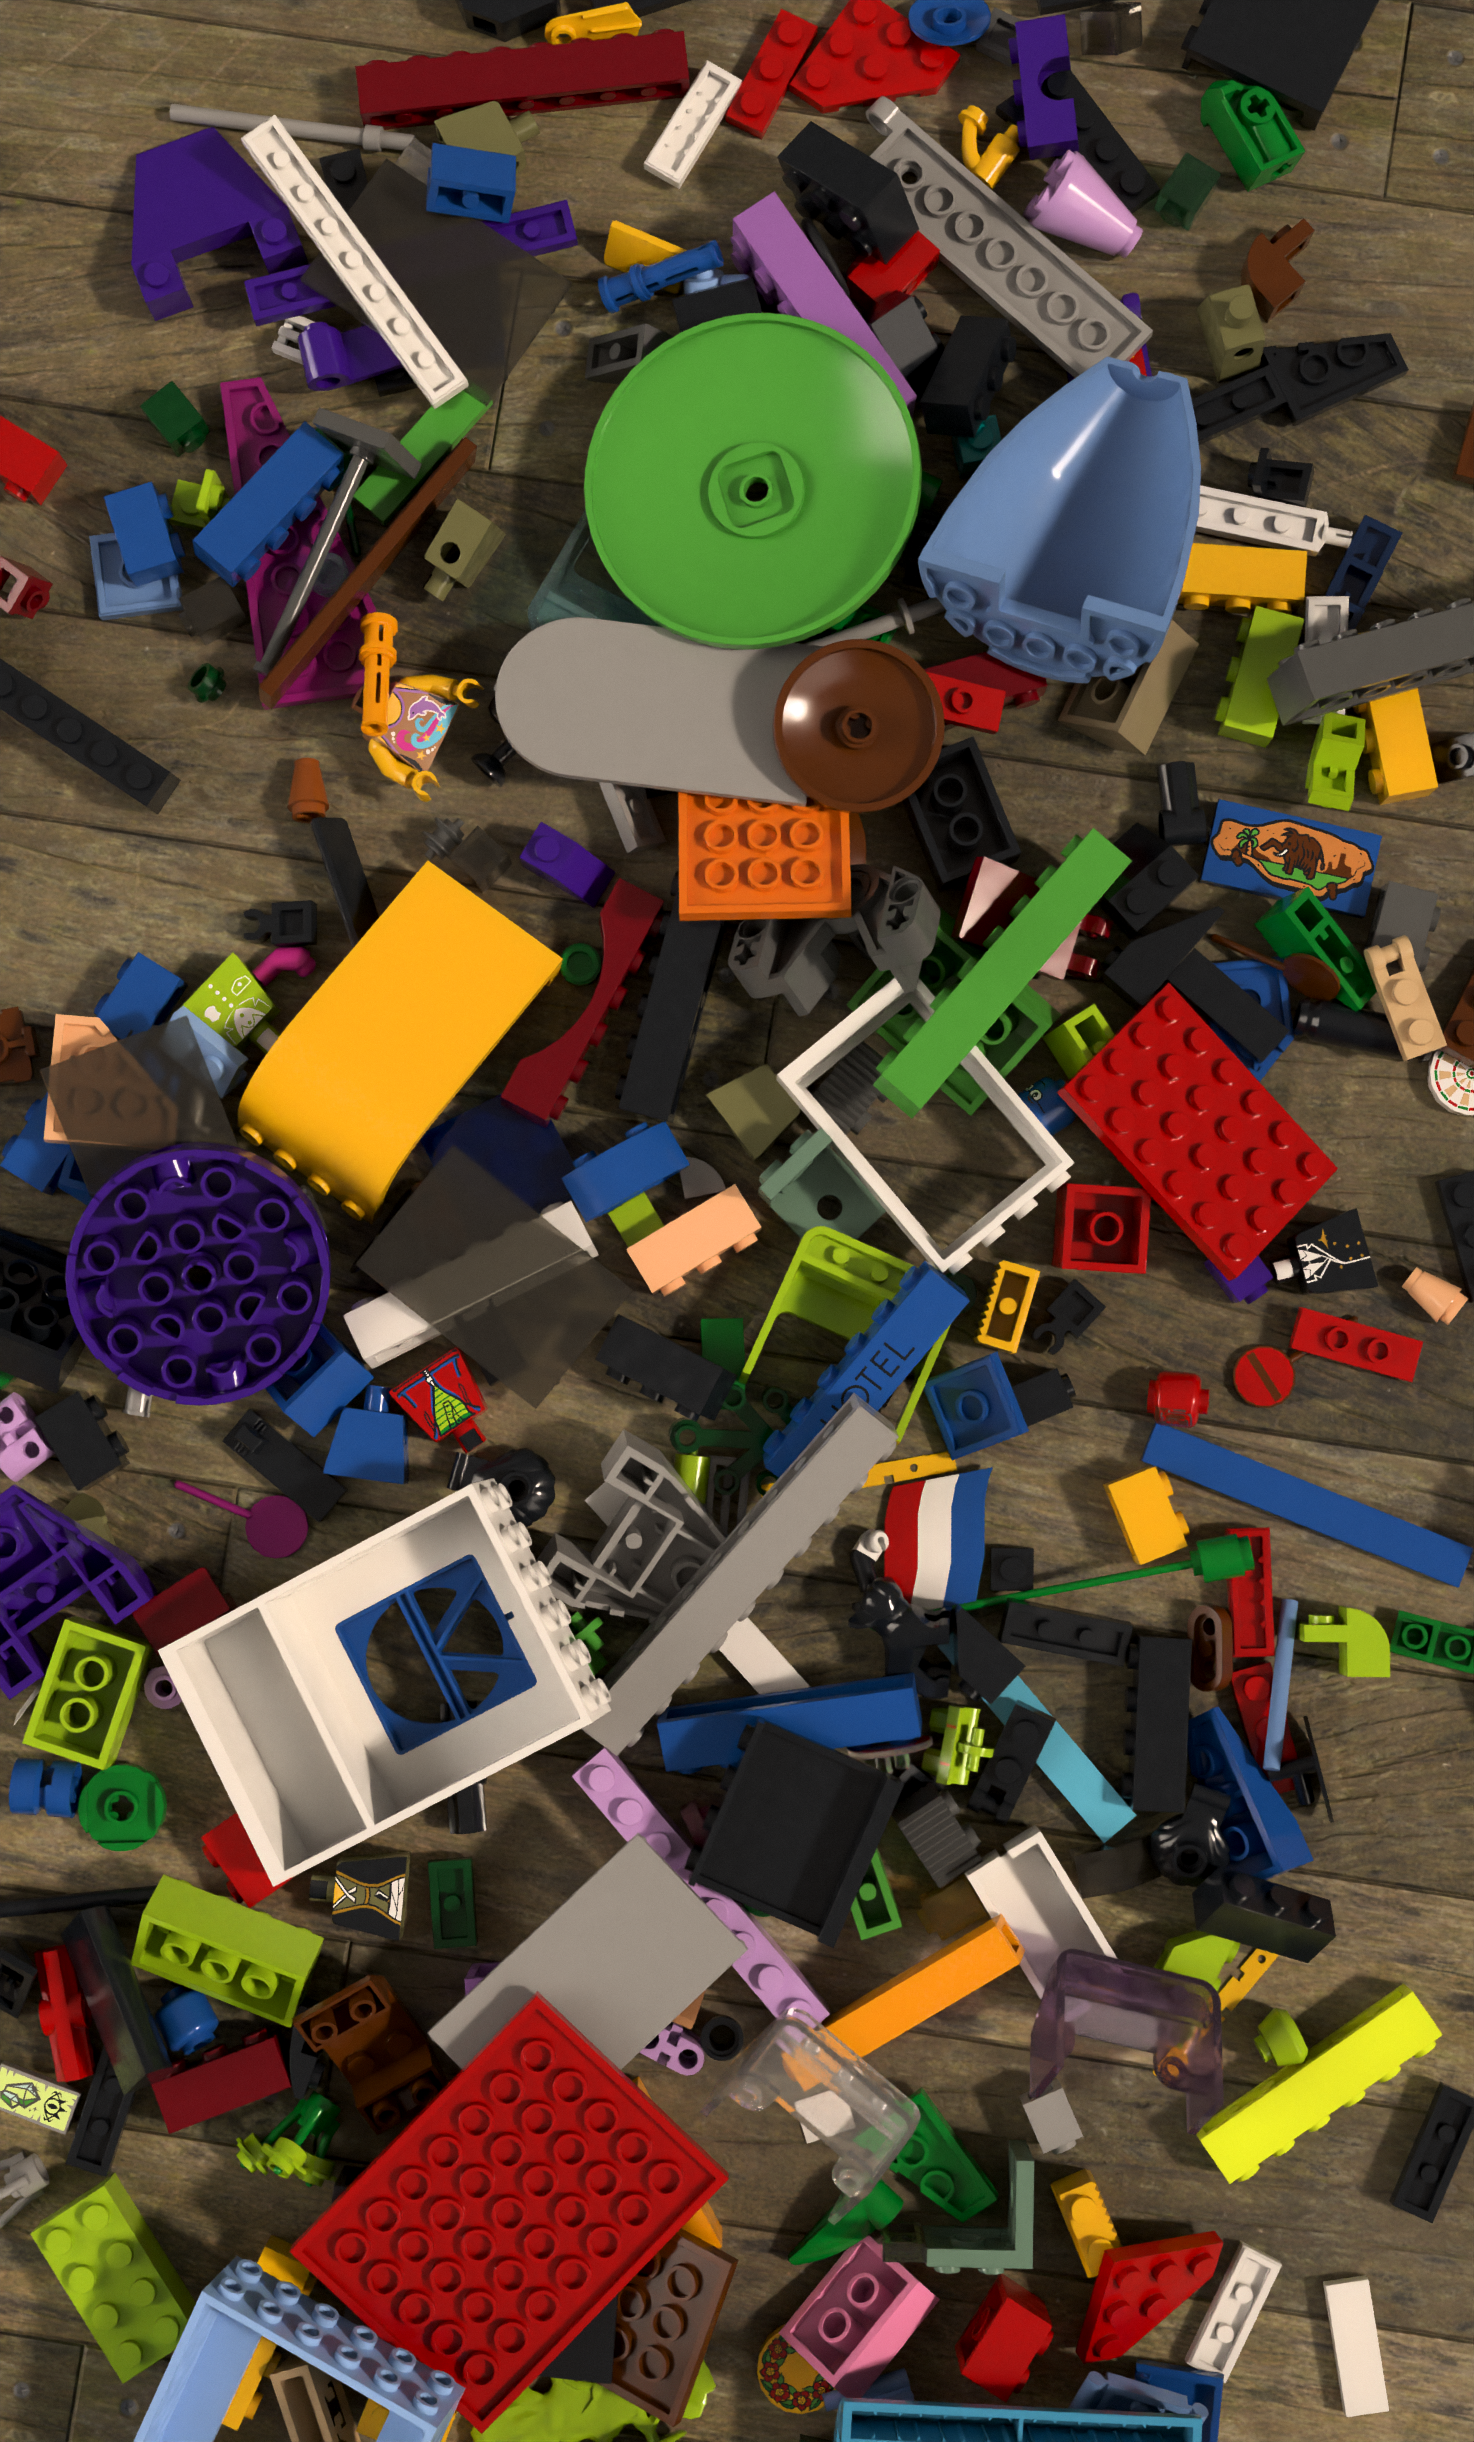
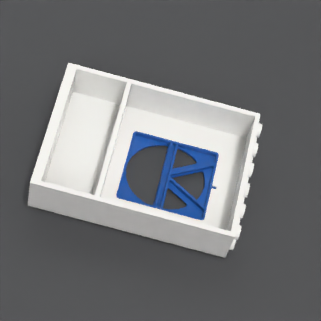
M494 1478L472 1483L158 1650L273 1887L593 1723L611 1711L608 1704L611 1701L608 1688L602 1679H595L588 1665L591 1662L590 1653L581 1639H575L568 1625L571 1623L568 1609L561 1600L556 1601L548 1586L552 1583L550 1574L541 1561L536 1562L529 1548L532 1545L530 1534L523 1523L516 1522L509 1508L512 1506L511 1497L504 1485L501 1483L497 1484ZM427 1588L454 1589L456 1597L432 1633L414 1597V1593ZM474 1600L481 1602L497 1622L503 1640L502 1655L442 1652ZM396 1601L456 1718L454 1720L441 1723H423L404 1718L388 1708L372 1687L366 1664L369 1638L379 1618ZM451 1670L495 1672L498 1674V1680L486 1699L475 1709L469 1707Z

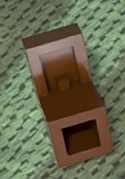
M1304 218L1293 228L1289 224L1285 225L1270 241L1261 232L1251 245L1243 264L1241 286L1249 284L1258 314L1266 323L1299 296L1306 282L1289 263L1308 246L1315 231Z

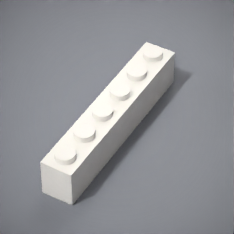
M572 1201L565 1204L563 1202L551 1204L541 1211V1216L527 1223L525 1221L513 1223L504 1229L503 1235L489 1242L488 1240H481L470 1245L465 1250L466 1254L452 1261L450 1259L440 1260L427 1269L428 1273L414 1280L412 1278L402 1279L389 1288L390 1292L376 1299L368 1297L355 1303L351 1307L352 1311L344 1314L343 1317L363 1360L374 1369L457 1327L454 1316L473 1307L474 1309L462 1314L464 1320L468 1321L488 1311L486 1308L490 1305L488 1299L491 1298L497 1307L598 1256L599 1254Z

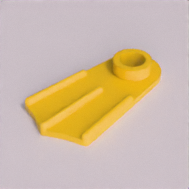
M624 2L553 18L545 26V38L548 43L556 45L570 43L577 38H590L592 40L610 39L612 36L620 33H629L637 36L642 26V20L634 13L629 3ZM559 34H568L569 36H568V37H559L558 35H559Z

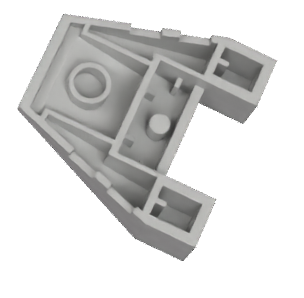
M623 1429L601 1462L604 1481L628 1494V1498L591 1553L554 1533L536 1562L541 1561L546 1566L552 1583L548 1586L554 1597L569 1606L585 1609V1606L609 1611L610 1615L624 1617L626 1614L648 1619L649 1623H652L727 1538V1535L662 1452Z

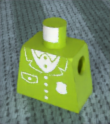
M233 952L183 1004L240 1052H243L253 1042L261 1051L267 1054L281 1035L270 1024L279 1014L280 1009L246 964Z

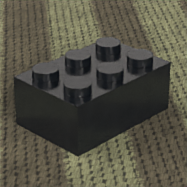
M810 121L777 156L784 172L782 179L795 196L796 202L794 205L803 218L808 217L812 221L816 220L821 223L835 239L840 240L843 237L851 242L853 247L866 258L873 256L886 265L919 230L898 174L814 122Z
M974 736L942 748L938 761L925 782L914 793L902 800L939 893L968 882L976 857L985 856L1008 866L1016 863L1021 854Z

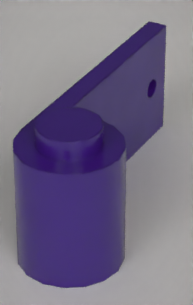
M416 309L422 317L421 311L419 309ZM315 322L305 326L304 331L297 338L307 386L313 391L337 389L404 367L372 323L341 333L336 328L329 327L325 322Z

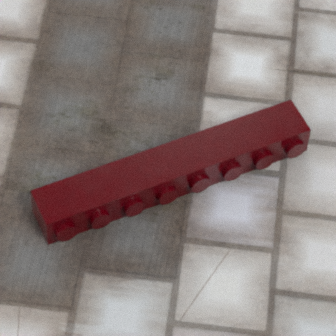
M659 29L652 34L640 36L620 33L612 36L610 39L603 40L577 38L570 43L556 45L548 42H537L528 48L519 49L499 46L490 49L488 52L473 54L466 51H455L445 57L436 58L416 55L409 57L406 61L399 62L372 60L366 63V65L355 66L360 115L364 127L366 124L383 126L384 130L435 125L434 121L441 117L491 101H498L506 117L518 116L528 110L531 114L684 98L690 88L684 31L674 32L671 29Z

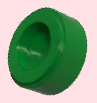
M576 943L567 947L560 957L563 958L560 972L569 984L584 987L592 984L599 977L602 966L597 951L590 945Z

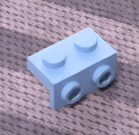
M184 1005L173 1013L157 1046L220 1098H223L245 1080L247 1072L243 1068L248 1058Z

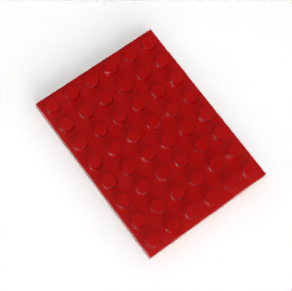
M537 1991L291 2245L289 2252L383 2341L396 2348L410 2351L416 2357V2360L434 2370L448 2373L456 2383L465 2387L466 2389L456 2410L482 2434L729 2179V2173Z

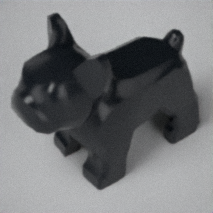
M879 1577L873 1580L872 1583L867 1585L862 1600L852 1603V1609L856 1613L848 1620V1627L855 1629L872 1628L882 1637L885 1647V1676L883 1677L914 1673L918 1695L931 1699L947 1698L951 1684V1662L944 1661L938 1665H933L922 1656L927 1645L949 1644L950 1630L952 1628V1606H943L942 1609L937 1611L928 1610L921 1605L908 1603L892 1577Z

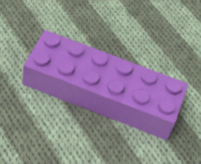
M775 191L734 217L733 236L730 238L733 245V253L730 254L731 259L740 274L748 273L750 278L753 277L758 299L765 309L771 307L775 314L792 315L830 327L861 346L884 368L893 380L913 420L917 395Z

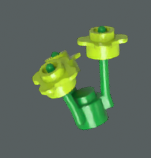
M313 2091L307 2100L300 2099L293 2111L263 2140L253 2132L245 2140L241 2137L236 2139L238 2142L237 2146L240 2148V2151L236 2154L240 2160V2166L247 2168L252 2174L259 2169L265 2176L269 2173L268 2167L282 2178L287 2179L291 2174H294L299 2179L305 2181L308 2187L313 2185L322 2187L324 2180L336 2182L337 2177L331 2175L336 2163L325 2158L332 2137L341 2125L335 2120L341 2109L324 2096ZM300 2117L297 2124L301 2129L291 2141L280 2137ZM322 2131L324 2132L316 2154L304 2151L300 2147L309 2133L318 2138Z

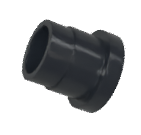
M718 2015L705 2023L701 2031L700 2041L704 2052L710 2058L726 2061L734 2058L740 2052L743 2046L744 2035L740 2024L735 2019L726 2015ZM718 2025H726L733 2030L735 2035L729 2043L718 2044L712 2040L710 2036L711 2030Z

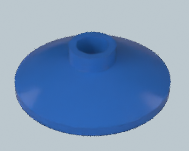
M916 0L909 10L908 21L911 30L920 39L936 45L956 46L972 42L981 37L989 28L991 12L984 0Z

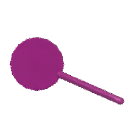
M180 1480L174 1482L175 1488L246 1518L245 1530L247 1539L253 1549L265 1557L275 1559L288 1557L298 1551L307 1538L309 1529L307 1514L289 1497L281 1495L265 1497L254 1504L249 1511Z

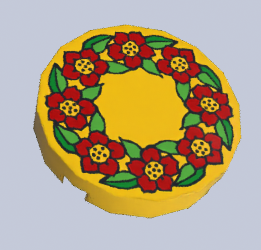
M785 2324L781 2325L767 2336L759 2349L757 2375L760 2388L772 2404L785 2412L805 2414L818 2411L825 2406L822 2394L836 2389L779 2334Z

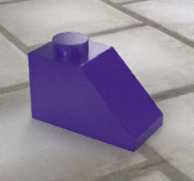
M540 822L519 857L524 868L593 909L615 875V871L577 842L543 822Z

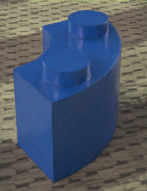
M666 1121L651 1128L647 1122H643L624 1134L627 1140L598 1156L593 1150L572 1162L575 1170L561 1179L585 1222L611 1212L639 1194L664 1183L690 1165Z

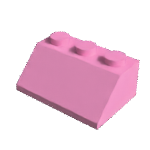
M870 2235L846 2249L779 2332L832 2387L846 2398H862L940 2300L898 2261H885V2253L888 2252H885L884 2248Z

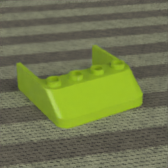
M816 1226L809 1229L801 1239L738 1381L746 1385L778 1315L783 1313L794 1315L850 1341L857 1332L865 1333L874 1322L871 1317L876 1308L885 1299L891 1301L901 1289L899 1283L902 1277L914 1265L829 1227ZM951 1324L912 1370L914 1373V1383L895 1424V1429L899 1436L896 1440V1447L902 1440Z

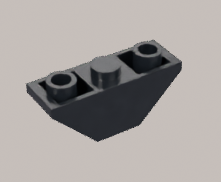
M455 0L467 28L504 42L540 28L561 14L560 0Z

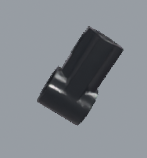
M1176 761L1159 765L1157 768L1161 810L1158 816L1159 837L1172 846L1204 844L1207 836L1206 818L1203 807H1199L1194 762Z

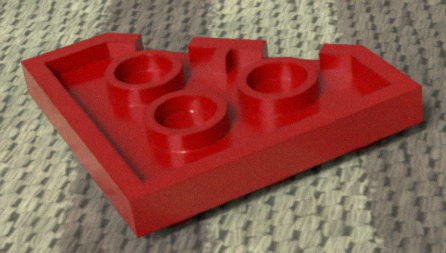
M850 0L790 82L789 91L822 114L837 112L839 107L862 103L863 107L872 106L880 96H885L892 102H895L897 97L919 94L920 97L936 95L960 62L961 54L949 46L936 45L920 39L911 30L908 19L881 0Z
M1215 2231L1105 2250L1075 2351L1083 2364L1121 2357L1211 2279L1224 2243Z

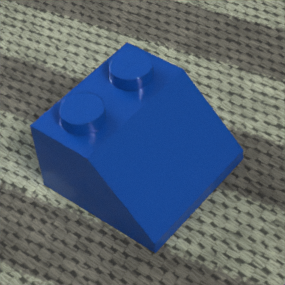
M321 1322L313 1342L304 1355L280 1379L265 1389L286 1415L311 1436L315 1437L325 1426L333 1421L334 1417L355 1396L364 1390L365 1386L374 1376L360 1359Z

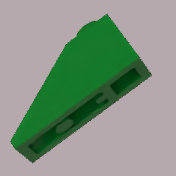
M1309 887L1277 900L1254 924L1277 955L1283 960L1292 953H1304L1320 959L1332 968L1338 976L1341 986L1335 998L1353 1011L1361 1010L1377 992L1366 961Z

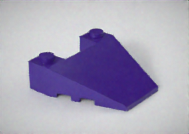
M214 127L136 154L131 265L145 303L155 321L194 307L177 263L254 235L269 274L309 265L288 207Z
M16 1484L0 1494V1688L9 1700L44 1676L50 1663V1659L30 1631L88 1590L92 1592L115 1625L151 1600L158 1592L133 1556Z

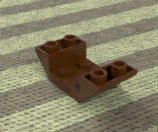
M369 1974L292 2018L293 2025L311 2049L317 2052L324 2048L352 2085L356 2107L377 2136L423 2110L449 2083L424 2031L384 1976Z

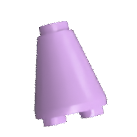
M1067 150L1061 160L1057 158L1053 162L1043 179L1048 183V186L1044 188L1039 196L1037 194L1034 195L1022 216L1028 219L1029 223L1037 230L1111 256L1118 254L1122 258H1126L1140 239L1143 229L1136 225L1137 219L1085 157L1077 151Z

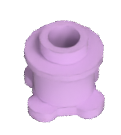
M155 1667L149 1671L144 1684L145 1695L148 1701L160 1709H169L179 1705L182 1699L166 1667ZM163 1680H168L172 1684L171 1694L163 1691Z

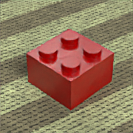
M1063 1183L1057 1188L1052 1267L1146 1274L1151 1195L1144 1188Z
M999 2274L955 2345L961 2374L1005 2403L1012 2392L1018 2394L1029 2378L1030 2369H1028V2366L1036 2353L1040 2356L1044 2354L1054 2335V2332L1051 2331L1053 2325L1044 2300L1004 2274Z

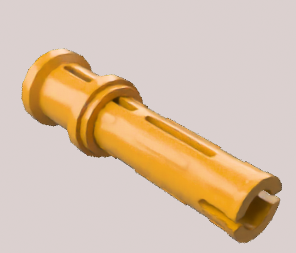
M383 612L368 613L363 616L360 622V630L364 634V645L359 649V660L365 667L361 731L366 735L375 737L385 735L388 730L390 668L393 667L397 660V651L393 647V636L398 632V621L395 617ZM379 625L383 626L381 631H379Z

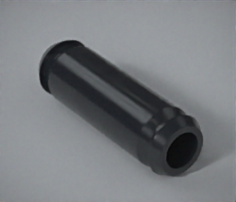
M1309 997L1299 1001L1293 1022V1033L1298 1038L1306 1035L1314 1042L1403 1060L1386 1013L1363 1008L1355 1012L1344 1004L1324 1000L1310 1002ZM1432 1052L1416 1057L1418 1063L1428 1061Z

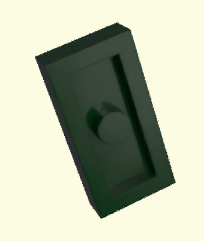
M472 1857L429 1860L428 1873L434 1949L477 1946L478 1934Z

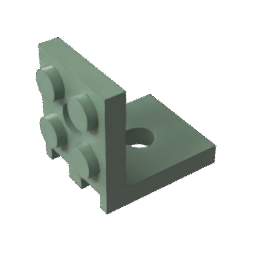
M822 1128L814 1135L809 1130H806L790 1146L789 1152L792 1156L784 1164L777 1159L759 1176V1182L762 1185L759 1187L758 1196L800 1239L809 1229L816 1226H826L857 1240L886 1211L855 1173L831 1149L833 1139ZM832 1196L839 1200L842 1211L837 1218L826 1220L819 1215L817 1204L823 1197Z
M1009 2140L1007 2227L921 2225V2244L927 2267H934V2271L945 2274L960 2272V2267L978 2268V2272L989 2275L1004 2273V2268L1033 2269L1034 2159L1026 2140Z

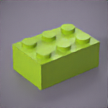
M78 1616L66 1618L63 1622L22 1743L103 1771L114 1765L154 1651L149 1641Z

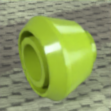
M1272 2009L1257 2026L1259 2036L1253 2038L1265 2063L1273 2060L1276 2066L1304 2063L1308 2055V2049L1297 2025L1286 2009Z

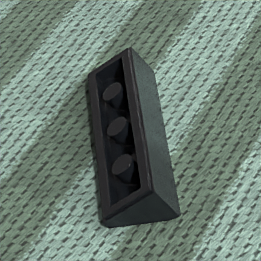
M317 817L311 819L312 822L310 823L352 948H354L377 921L379 915L347 821L343 818Z

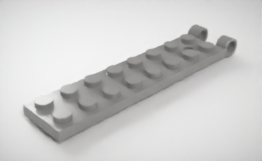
M880 96L866 111V117L870 124L880 134L888 136L869 157L898 174L918 224V231L940 249L939 260L1074 378L1107 356L1122 361H1129L1152 337L1153 330L901 112L890 99ZM906 172H913L917 176V180L913 184H906L901 177Z

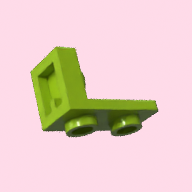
M206 469L202 485L178 479L171 504L174 517L168 519L171 524L202 531L231 500L216 471Z

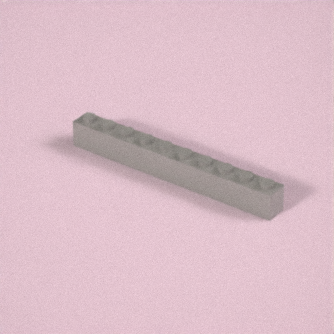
M853 1393L604 1676L602 1680L611 1696V1701L608 1702L611 1711L581 1729L616 1756L626 1746L632 1747L635 1745L644 1732V1725L653 1715H661L669 1706L672 1700V1693L681 1683L686 1685L695 1677L700 1668L699 1663L709 1652L715 1653L720 1649L727 1638V1631L737 1620L741 1622L750 1615L755 1607L756 1598L765 1588L767 1590L772 1589L781 1579L784 1572L783 1568L793 1557L799 1558L808 1549L812 1541L811 1536L821 1525L827 1526L830 1524L840 1510L839 1504L849 1493L855 1494L863 1487L868 1479L869 1470L877 1461L883 1462L893 1453L897 1445L896 1440L899 1438L893 1423L857 1394Z

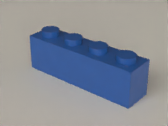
M304 421L193 539L195 556L232 587L241 579L244 581L249 580L259 569L261 557L269 549L275 551L284 543L289 535L288 529L297 519L304 521L312 513L317 504L315 500L325 489L328 492L332 491L340 483L344 476L343 453Z

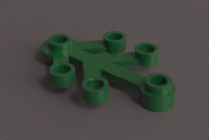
M733 1384L731 1390L739 1391V1401L735 1404H728L724 1401L723 1406L728 1410L734 1411L751 1431L701 1428L698 1422L687 1417L677 1419L669 1429V1440L672 1446L681 1453L695 1452L700 1446L749 1448L731 1465L720 1468L715 1472L713 1484L716 1490L723 1495H730L736 1492L739 1488L740 1479L763 1460L762 1455L765 1453L762 1450L763 1446L774 1432L749 1404L744 1390L737 1384ZM778 1386L766 1388L761 1396L763 1406L769 1412L777 1413L785 1424L788 1425L792 1420L790 1413L793 1407L788 1402L787 1394ZM773 1392H778L782 1395V1402L776 1407L769 1406L767 1403L768 1396ZM686 1429L692 1430L695 1433L694 1440L689 1444H683L679 1440L680 1433ZM769 1470L761 1471L755 1479L756 1489L762 1496L767 1492L761 1488L762 1480L768 1476L774 1477L776 1481L778 1480V1477ZM724 1474H730L734 1477V1482L729 1488L719 1486V1479Z

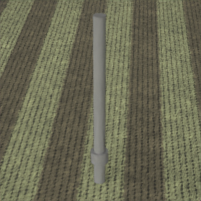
M171 104L170 106L171 121L252 131L272 117L180 104ZM277 117L289 135L293 137L362 145L364 150L381 152L382 148L414 152L415 135L384 131L383 126L366 124L364 128Z

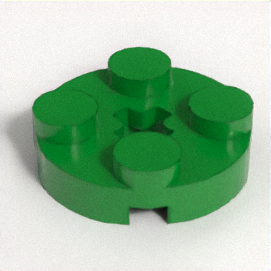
M131 1763L114 1764L108 1769L98 1772L86 1784L78 1802L79 1820L85 1832H89L91 1837L98 1841L97 1844L111 1851H129L147 1842L160 1830L167 1811L166 1794L158 1776L152 1771ZM120 1795L127 1796L128 1802L133 1803L134 1810L128 1812L126 1819L120 1818L119 1811H112V1803L118 1802Z

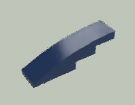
M1367 515L1363 516L1350 546L1345 551L1323 595L1349 596L1348 630L1357 627L1365 607L1384 572L1383 570L1402 535V532ZM1304 635L1300 644L1304 643Z

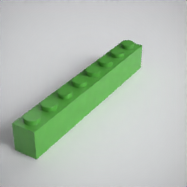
M1092 828L1084 839L1078 834L1073 837L1060 853L1066 858L1061 866L1056 869L1052 864L1049 865L1034 883L1040 888L1037 894L1032 899L1024 895L1008 913L1014 918L1013 922L1006 930L1000 925L994 929L982 943L988 951L979 961L974 956L969 958L956 974L962 980L953 991L945 986L929 1005L935 1011L926 1023L918 1018L902 1037L908 1042L899 1054L891 1049L875 1068L881 1075L873 1086L911 1119L921 1110L1132 862L1129 857L1095 828Z

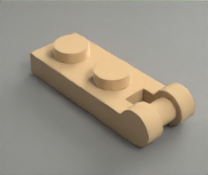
M1402 935L1392 939V944L1380 948L1378 945L1364 949V957L1403 1061L1405 1062L1447 1046L1414 959V951L1409 938L1406 935ZM1397 960L1401 972L1389 976L1386 964Z

